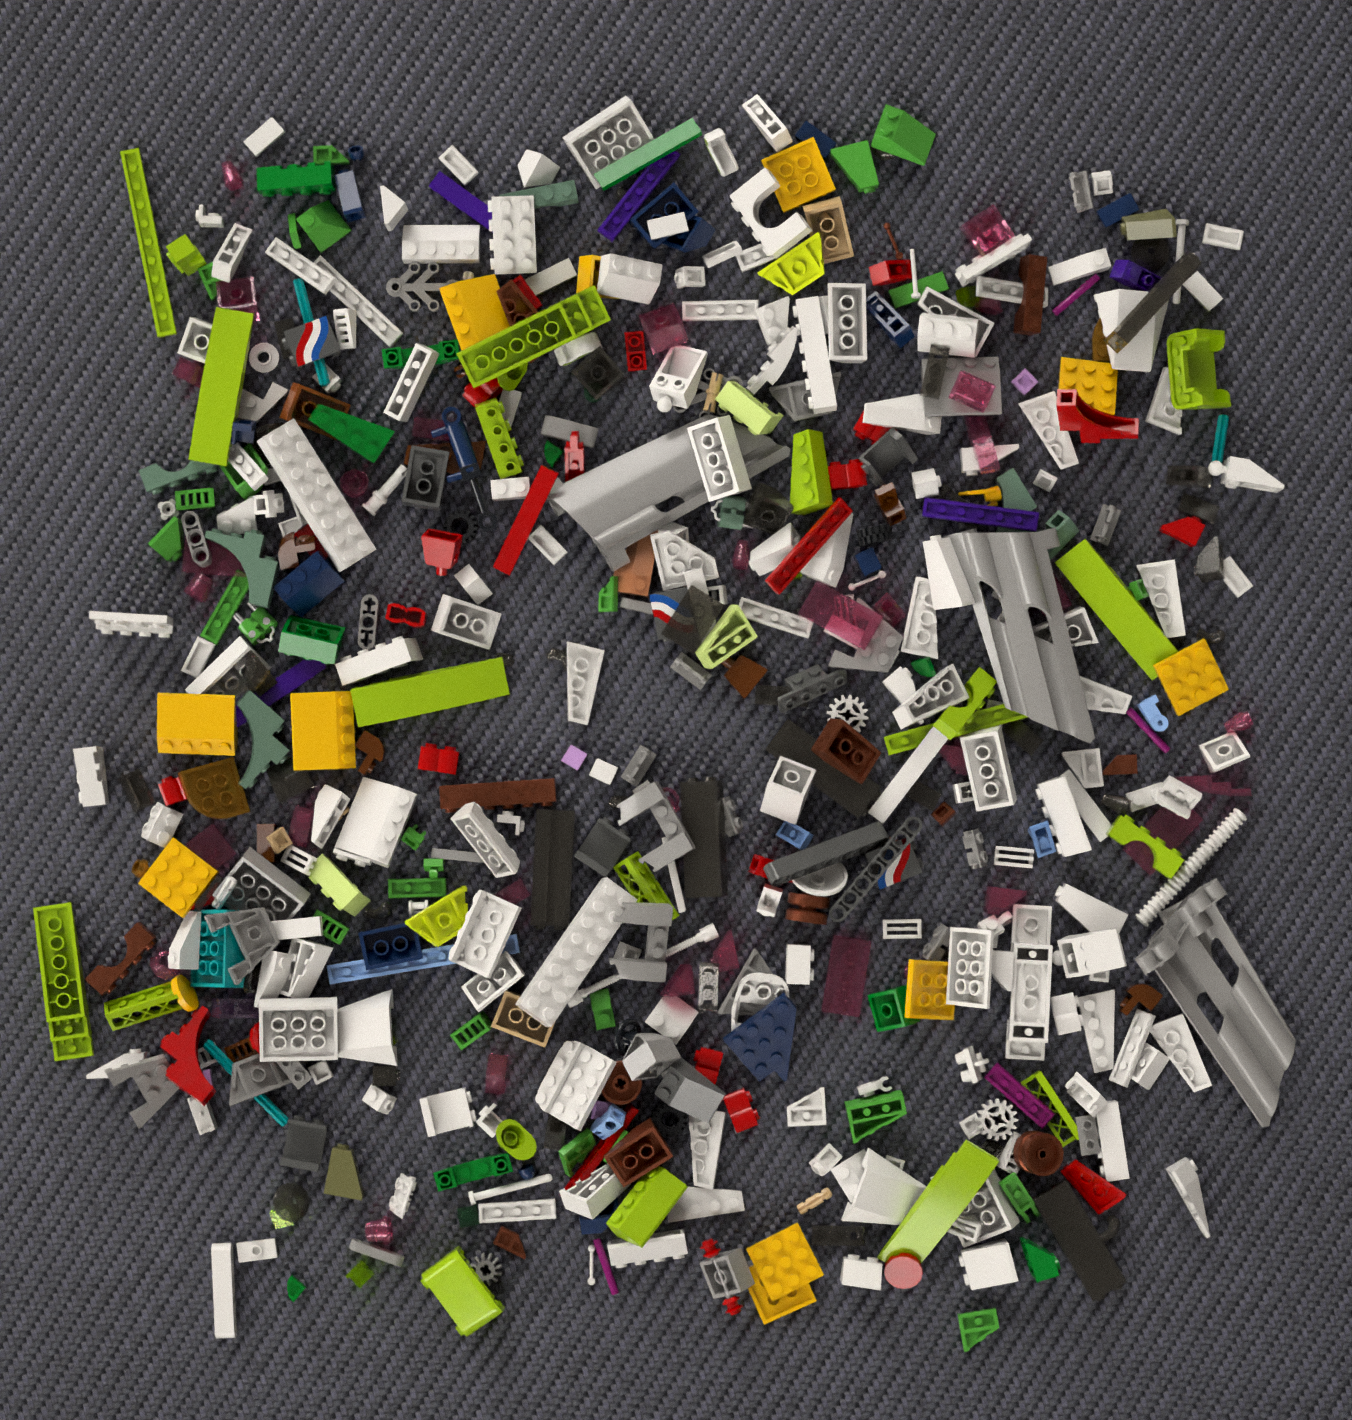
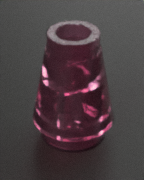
M232 161L222 163L225 187L230 191L240 189L243 186V178Z
M738 540L731 563L735 569L746 570L750 560L748 541Z
M1241 711L1223 723L1227 733L1249 729V726L1254 725L1248 711Z

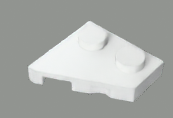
M249 496L245 501L237 503L229 510L218 514L216 517L218 530H222L223 534L226 535L231 533L245 534V531L257 530L253 496Z

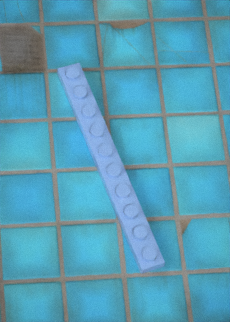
M517 934L509 936L503 952L507 951L509 954L520 953ZM454 944L422 949L423 959L367 971L364 959L327 965L329 984L456 964L449 961V952Z

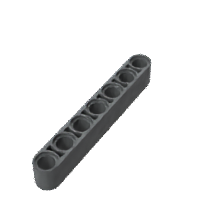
M912 816L905 820L829 910V916L833 921L841 922L849 915L921 831L922 821L918 817ZM913 819L919 824L918 829L915 831H911L908 828L909 821ZM903 834L906 837L904 845L896 843L895 838L897 835ZM891 849L894 855L891 860L883 858L884 850ZM873 864H879L881 867V871L877 875H873L870 872V867ZM862 878L868 881L866 889H860L857 885L858 881ZM848 893H853L856 896V901L853 904L845 902V896ZM835 908L843 910V916L839 919L834 918L832 915V911Z
M875 822L772 861L765 865L763 870L770 884L773 887L779 886L881 847L890 838L882 823Z

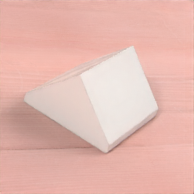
M380 186L384 224L388 231H392L407 213L408 208L402 199L385 186Z
M1235 731L1199 745L1210 773L1217 772L1250 758V754Z

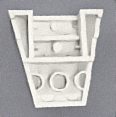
M1116 289L1095 294L1094 299L1098 305V315L1102 321L1103 334L1106 336V346L1112 369L1150 372L1169 301L1156 292Z
M392 989L337 1009L338 1057L398 1066L397 1047L393 1046L391 1009H394Z
M867 1148L861 1165L865 1168L854 1200L852 1203H847L841 1220L900 1225L926 1186L870 1148Z

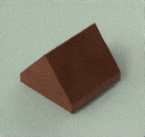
M943 802L931 816L943 827L956 812L946 802Z

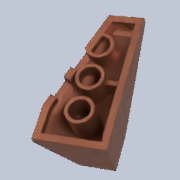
M512 279L496 291L509 326L538 313Z

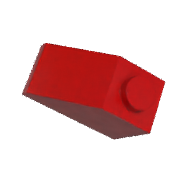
M910 259L887 260L869 267L873 286L912 279Z
M1192 516L1191 518L1186 517L1162 525L1158 531L1190 547H1194L1205 525L1202 524L1201 519Z

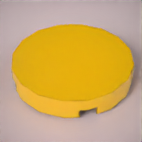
M177 975L171 980L173 994L178 995L179 999L177 1001L184 1010L188 1012L196 1010L199 1007V1001L195 989L190 986L191 983L186 977Z

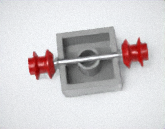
M713 1238L707 1239L702 1242L700 1249H704L706 1252L703 1257L707 1258L700 1262L701 1269L713 1299L725 1296L726 1299L722 1303V1305H727L728 1308L725 1313L735 1315L741 1312L740 1308L743 1305L738 1304L740 1296L733 1294L743 1292L754 1285V1279L741 1248L719 1253L721 1248H716L715 1246L718 1240L713 1241Z

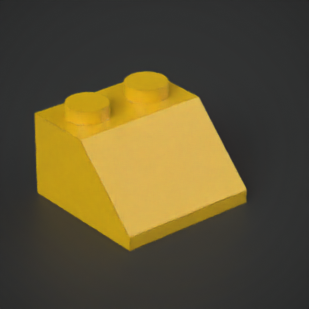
M579 256L576 293L595 285L597 290L601 256ZM599 294L600 298L619 299Z

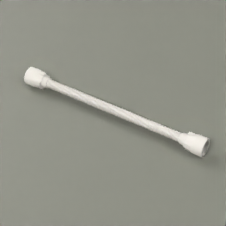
M711 923L699 929L700 932L695 937L693 936V938L691 937L666 950V957L679 952V950L681 951V949H686V947L688 948V946L690 947V945L692 946L697 942L705 941L706 943L718 938L719 935L714 924ZM613 975L595 983V985L593 984V986L586 987V989H577L567 1003L568 1006L571 1008L583 1002V998L587 997L588 994L590 995V993L592 994L608 986V984H612V982L615 983L617 980H621V978H616Z

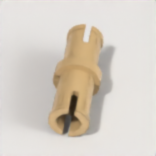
M713 372L711 373L709 388L705 392L707 396L703 408L704 411H708L711 404L709 411L711 413H715L717 403L715 399L720 393L719 390L724 376L719 374L717 381H715L717 373Z

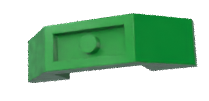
M458 339L441 341L437 345L427 346L440 353L435 365L459 359L456 354L459 352ZM401 347L382 349L384 369H404L414 348L402 349Z
M502 1153L457 1164L436 1171L433 1174L439 1192L493 1175L495 1177L513 1172L509 1153Z

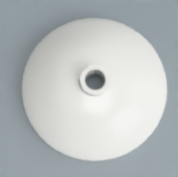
M839 862L792 881L799 889L810 895L830 896L844 889L847 884L848 873L844 865Z

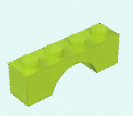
M186 234L166 246L169 251L166 255L181 274L185 272L187 276H190L198 271L199 267L207 264L197 247L192 244Z
M979 667L964 685L969 696L967 706L958 708L949 705L933 724V727L949 740L955 735L959 737L966 729L963 725L965 723L969 724L976 716L973 712L975 710L979 711L986 703L983 699L985 697L989 698L996 690L993 687L997 680Z
M1125 814L1124 817L1119 815L1106 832V835L1120 845H1125L1135 840L1144 842L1152 850L1154 856L1153 868L1168 879H1172L1184 862V859L1181 858L1182 854L1174 848L1168 849L1165 846L1166 842L1159 837H1156V839L1149 835L1150 831L1145 827H1137L1133 824L1135 820Z

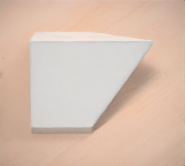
M526 149L518 164L524 187L552 184L560 169L557 164L543 154Z

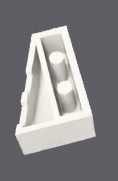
M293 938L288 954H293L291 970L280 994L292 998H309L333 947L311 940Z
M606 1164L592 1172L591 1177L581 1181L579 1179L575 1182V1186L568 1190L563 1188L559 1192L565 1209L593 1220L623 1193L631 1183L623 1187L609 1164Z

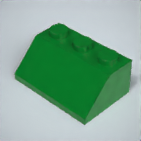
M289 615L281 631L278 652L288 656H299L305 660L321 661L323 664H335L339 656L345 627Z
M1023 1236L1019 1237L1030 1274L1036 1282L1059 1276L1058 1270L1061 1267L1058 1258L1053 1253Z

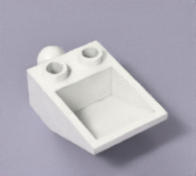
M672 344L649 386L653 401H657L659 411L668 412L671 410L672 405L686 409L689 408L696 395L708 355L707 351Z
M1230 456L1224 460L1223 464L1215 460L1208 466V471L1211 475L1218 476L1222 473L1220 483L1225 484L1226 488L1236 489V487H1245L1278 493L1284 489V484L1250 459Z
M1118 928L1068 935L1057 941L1059 950L1052 954V962L1058 966L1063 965L1066 978L1084 976L1127 966Z

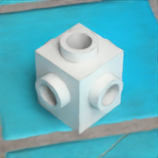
M274 490L263 491V495L253 496L255 515L265 514V518L277 517V513L284 512L282 493L275 494Z

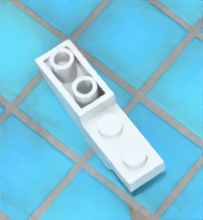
M794 326L791 328L787 327L781 333L782 338L778 342L774 341L767 350L769 352L767 355L772 360L770 362L767 360L760 368L762 371L757 376L753 375L747 382L749 385L746 388L751 393L755 394L766 381L774 385L785 370L797 339L798 330Z

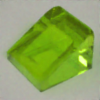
M976 286L963 287L956 290L957 301L962 306L968 308L982 304L981 297L976 296Z
M289 1206L269 1211L275 1229L294 1225Z

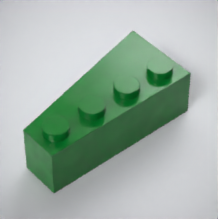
M324 161V165L310 162L306 167L290 164L287 166V169H283V166L256 168L257 191L263 197H273L274 194L292 196L293 193L312 195V192L328 195L331 194V191H336L335 168L331 161Z
M321 404L316 406L308 418V421L371 463H375L395 432Z

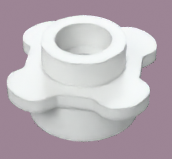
M174 499L158 503L161 519L167 520L169 517H177L179 515V511H176V501Z

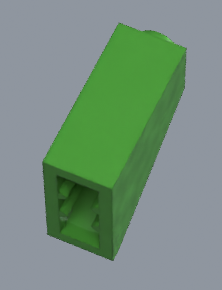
M868 140L830 150L831 158L859 193L864 192L868 194L876 191L875 189L878 188L879 182Z

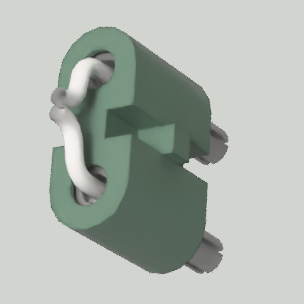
M732 495L717 500L715 506H711V512L714 513L718 527L741 530L742 527L754 528V522L744 520L743 511H745V508L756 509L757 503L747 502L745 497ZM719 504L720 513H718L717 517V512L714 509L717 508Z

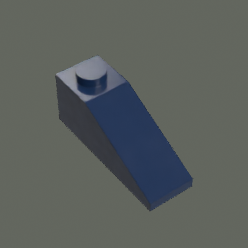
M877 291L866 298V310L899 348H902L915 337L910 325Z

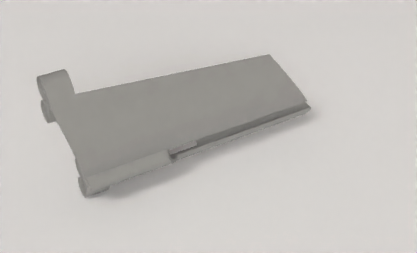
M707 414L565 483H562L557 477L547 500L557 516L567 512L591 536L593 542L605 557L608 566L614 572L630 563L624 548L709 501L687 428L717 417ZM732 422L749 478L790 456L789 447L776 444L773 439L763 434L754 435L748 431L747 427ZM672 496H678L685 501V503L668 512L659 511L655 507Z

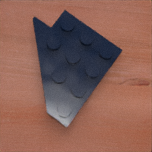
M782 993L723 1038L724 1042L759 1082L773 1071L784 1082L787 1081L796 1005L785 993Z

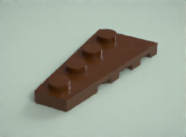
M487 441L471 442L480 470ZM451 443L414 445L450 452L447 473L454 474L460 472ZM407 445L404 465H408L412 445Z

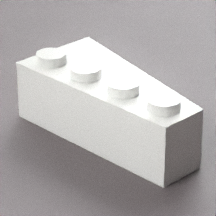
M954 664L940 670L892 712L900 729L946 710L949 705L956 706L969 699Z

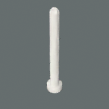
M1176 219L1175 222L1178 226L1173 288L1174 304H1179L1181 298L1186 226H1189V220Z
M546 1174L530 1180H523L477 1193L469 1191L468 1195L471 1205H474L477 1200L550 1182L553 1179L551 1174Z

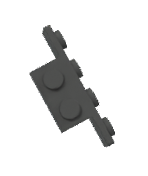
M817 664L786 678L785 685L791 692L777 698L779 711L784 713L846 684V670L841 668L827 675Z

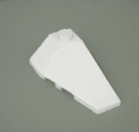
M921 394L865 403L863 423L888 428L893 427L894 429L926 435L940 434L942 416L925 417L923 395Z
M1185 1157L1165 1169L1203 1236L1208 1238L1210 1233L1199 1178L1195 1172L1198 1168L1193 1160L1189 1161Z

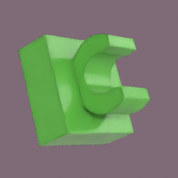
M1142 579L1129 583L1130 586L1127 588L1133 592L1137 601L1149 596Z
M417 824L412 828L409 826L401 838L403 842L415 851L420 847L426 831H423L422 834L415 831L418 827Z
M424 859V870L429 872L430 880H438V872H444L443 859Z

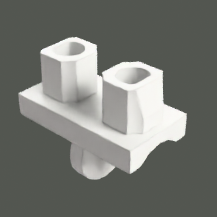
M969 1046L955 1055L958 1065L967 1063L968 1070L960 1072L963 1082L972 1081V1083H977L979 1080H982L981 1072L986 1071L984 1064L989 1063L988 1058L983 1059L981 1052L975 1054L973 1046Z

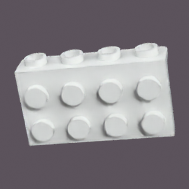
M534 195L491 196V200L488 201V212H492V220H489V231H493V239H489L490 251H494V258H490L491 270H495V274L537 273Z
M479 890L474 895L473 904L465 915V922L458 931L457 940L450 949L449 961L491 979L522 908L491 893Z

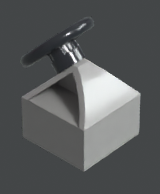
M629 1018L624 1020L615 1032L614 1048L619 1055L624 1056L622 1062L632 1081L656 1078L681 1058L671 1037L655 1033H641V1027L635 1019ZM629 1024L634 1026L630 1031L626 1032L623 1030ZM620 1036L623 1037V1050L620 1047Z

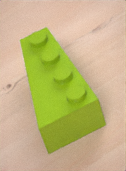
M811 429L793 435L789 513L804 516L828 508L833 504L823 432Z

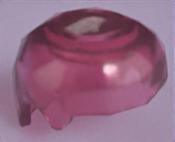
M352 469L344 473L340 478V488L348 497L357 498L363 496L368 490L369 478L365 471Z

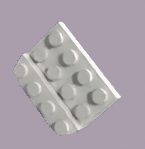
M1013 234L1004 240L1005 243L998 246L997 244L988 250L989 253L985 256L980 254L971 260L973 263L967 267L965 264L955 270L957 272L955 275L962 287L970 282L973 283L977 281L978 276L983 275L1007 259H1013L1016 257V254L1027 249L1032 239L1029 234L1024 236L1019 234L1016 237Z
M89 611V619L94 620L96 629L101 630V634L112 635L113 631H119L120 635L132 636V632L139 633V636L151 637V633L158 634V637L170 638V634H173L174 618L166 615Z
M566 1041L558 1051L543 1079L535 1100L543 1111L581 1131L617 1062L581 1042Z

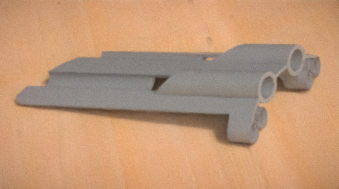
M1056 527L1039 532L978 533L977 528L942 537H950L975 600V604L972 605L1005 708L1023 714L1047 727L1091 743L1095 735L1047 549L1060 546ZM980 581L987 583L999 595L1006 624L989 617ZM1029 607H1036L1046 614L1053 643L1034 636L1028 613Z
M1216 878L1197 888L1183 899L1167 922L1152 935L1148 942L1149 945L1135 958V961L1146 976H1148L1149 972L1155 970L1262 1127H1269L1271 1117L1278 1104L1279 1086L1284 1071L1289 1067L1294 1054L1296 1039L1215 903L1225 895H1228ZM1214 938H1218L1239 967V974L1233 987H1231L1212 957L1211 943ZM1202 992L1208 994L1224 1018L1219 1034L1216 1033L1197 1005L1198 995Z

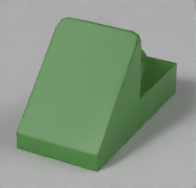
M601 989L592 994L590 993L597 1030L615 1027L609 989Z

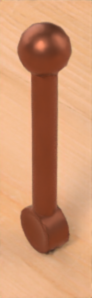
M885 222L883 228L887 230L895 249V257L897 260H901L903 253L899 252L890 230V223Z

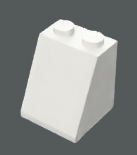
M780 756L767 783L760 811L796 825L803 810L816 769Z
M1005 1238L960 1250L961 1255L958 1256L961 1267H965L966 1274L963 1275L966 1286H970L971 1290L1018 1281L1009 1243Z

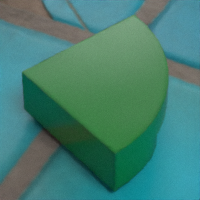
M547 440L544 454L548 464L553 467L563 451Z
M930 657L911 662L914 670L925 677H934L936 675Z
M291 1275L287 1282V1292L289 1298L294 1303L306 1286Z

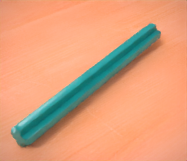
M302 278L295 279L293 284L305 324L313 321L314 318L304 280ZM324 358L314 361L319 384L321 387H325L330 383Z
M211 1040L205 1042L203 1048L232 1075L233 1062ZM265 1094L254 1097L282 1127L288 1123L289 1118Z

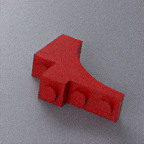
M1057 389L1056 407L1060 431H1080L1081 443H1100L1101 439H1139V418L1119 417L1101 412L1088 405L1079 396L1077 389Z
M204 1006L193 1012L192 1019L188 1024H184L181 1027L179 1035L172 1031L169 1035L167 1034L163 1037L160 1045L163 1052L177 1061L175 1064L172 1063L166 1070L167 1079L202 1106H205L216 1093L215 1088L204 1077L198 1058L200 1035L206 1021L211 1016L210 1011Z

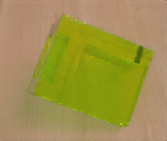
M360 1260L345 1277L347 1279L350 1277L360 1288L374 1273Z

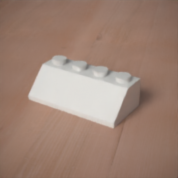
M404 225L402 236L403 263H480V225Z
M828 283L829 360L863 363L867 360L866 284Z
M730 415L717 417L687 428L709 502L752 489Z
M239 636L185 691L188 694L235 695V702H237L271 666Z
M1001 726L985 728L961 736L960 741L976 811L1014 805L1017 796Z
M475 802L467 803L450 818L496 878L512 875L518 871L520 860L517 858L516 852L508 846L503 835L498 833L494 828L493 822L485 816L478 804Z
M684 1229L653 1233L643 1248L621 1238L608 1240L607 1244L611 1266L616 1265V1268L627 1267V1263L635 1262V1265L646 1264V1260L654 1259V1262L665 1261V1257L672 1256L673 1259H681L685 1257V1254H688Z

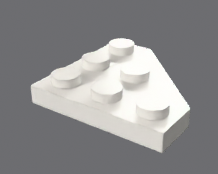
M669 530L650 534L663 591L686 586L683 572L698 568L703 569L705 581L719 578L715 558Z

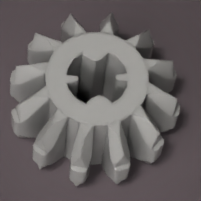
M481 1253V1259L476 1256L474 1258L476 1263H471L470 1265L472 1268H475V1272L483 1283L486 1280L487 1285L491 1286V1279L497 1282L498 1278L495 1275H502L501 1271L496 1270L502 1268V1264H495L499 1260L498 1257L491 1260L492 1253H489L488 1258H486L485 1253ZM485 1265H488L489 1270H491V1272L488 1271V1273L485 1274L483 1273L484 1269H482L481 1267L483 1266L484 1268Z

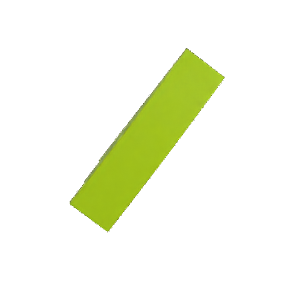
M595 285L456 354L473 388L578 338L611 319Z
M216 307L188 460L228 466L230 447H232L233 422L238 418L254 320L253 313Z
M1085 538L1057 560L1055 564L1153 681L1158 677L1153 665L1179 651L1139 601L1135 599L1134 595L1115 571L1109 567Z
M502 657L390 678L387 681L371 683L368 686L352 688L350 690L358 727L431 713L510 694Z
M72 902L35 907L33 912L46 1021L49 1024L54 1060L57 1062L94 1056Z
M966 1139L957 1153L954 1152L945 1166L942 1165L877 1258L886 1263L893 1255L908 1253L917 1257L921 1264L999 1163L998 1158Z

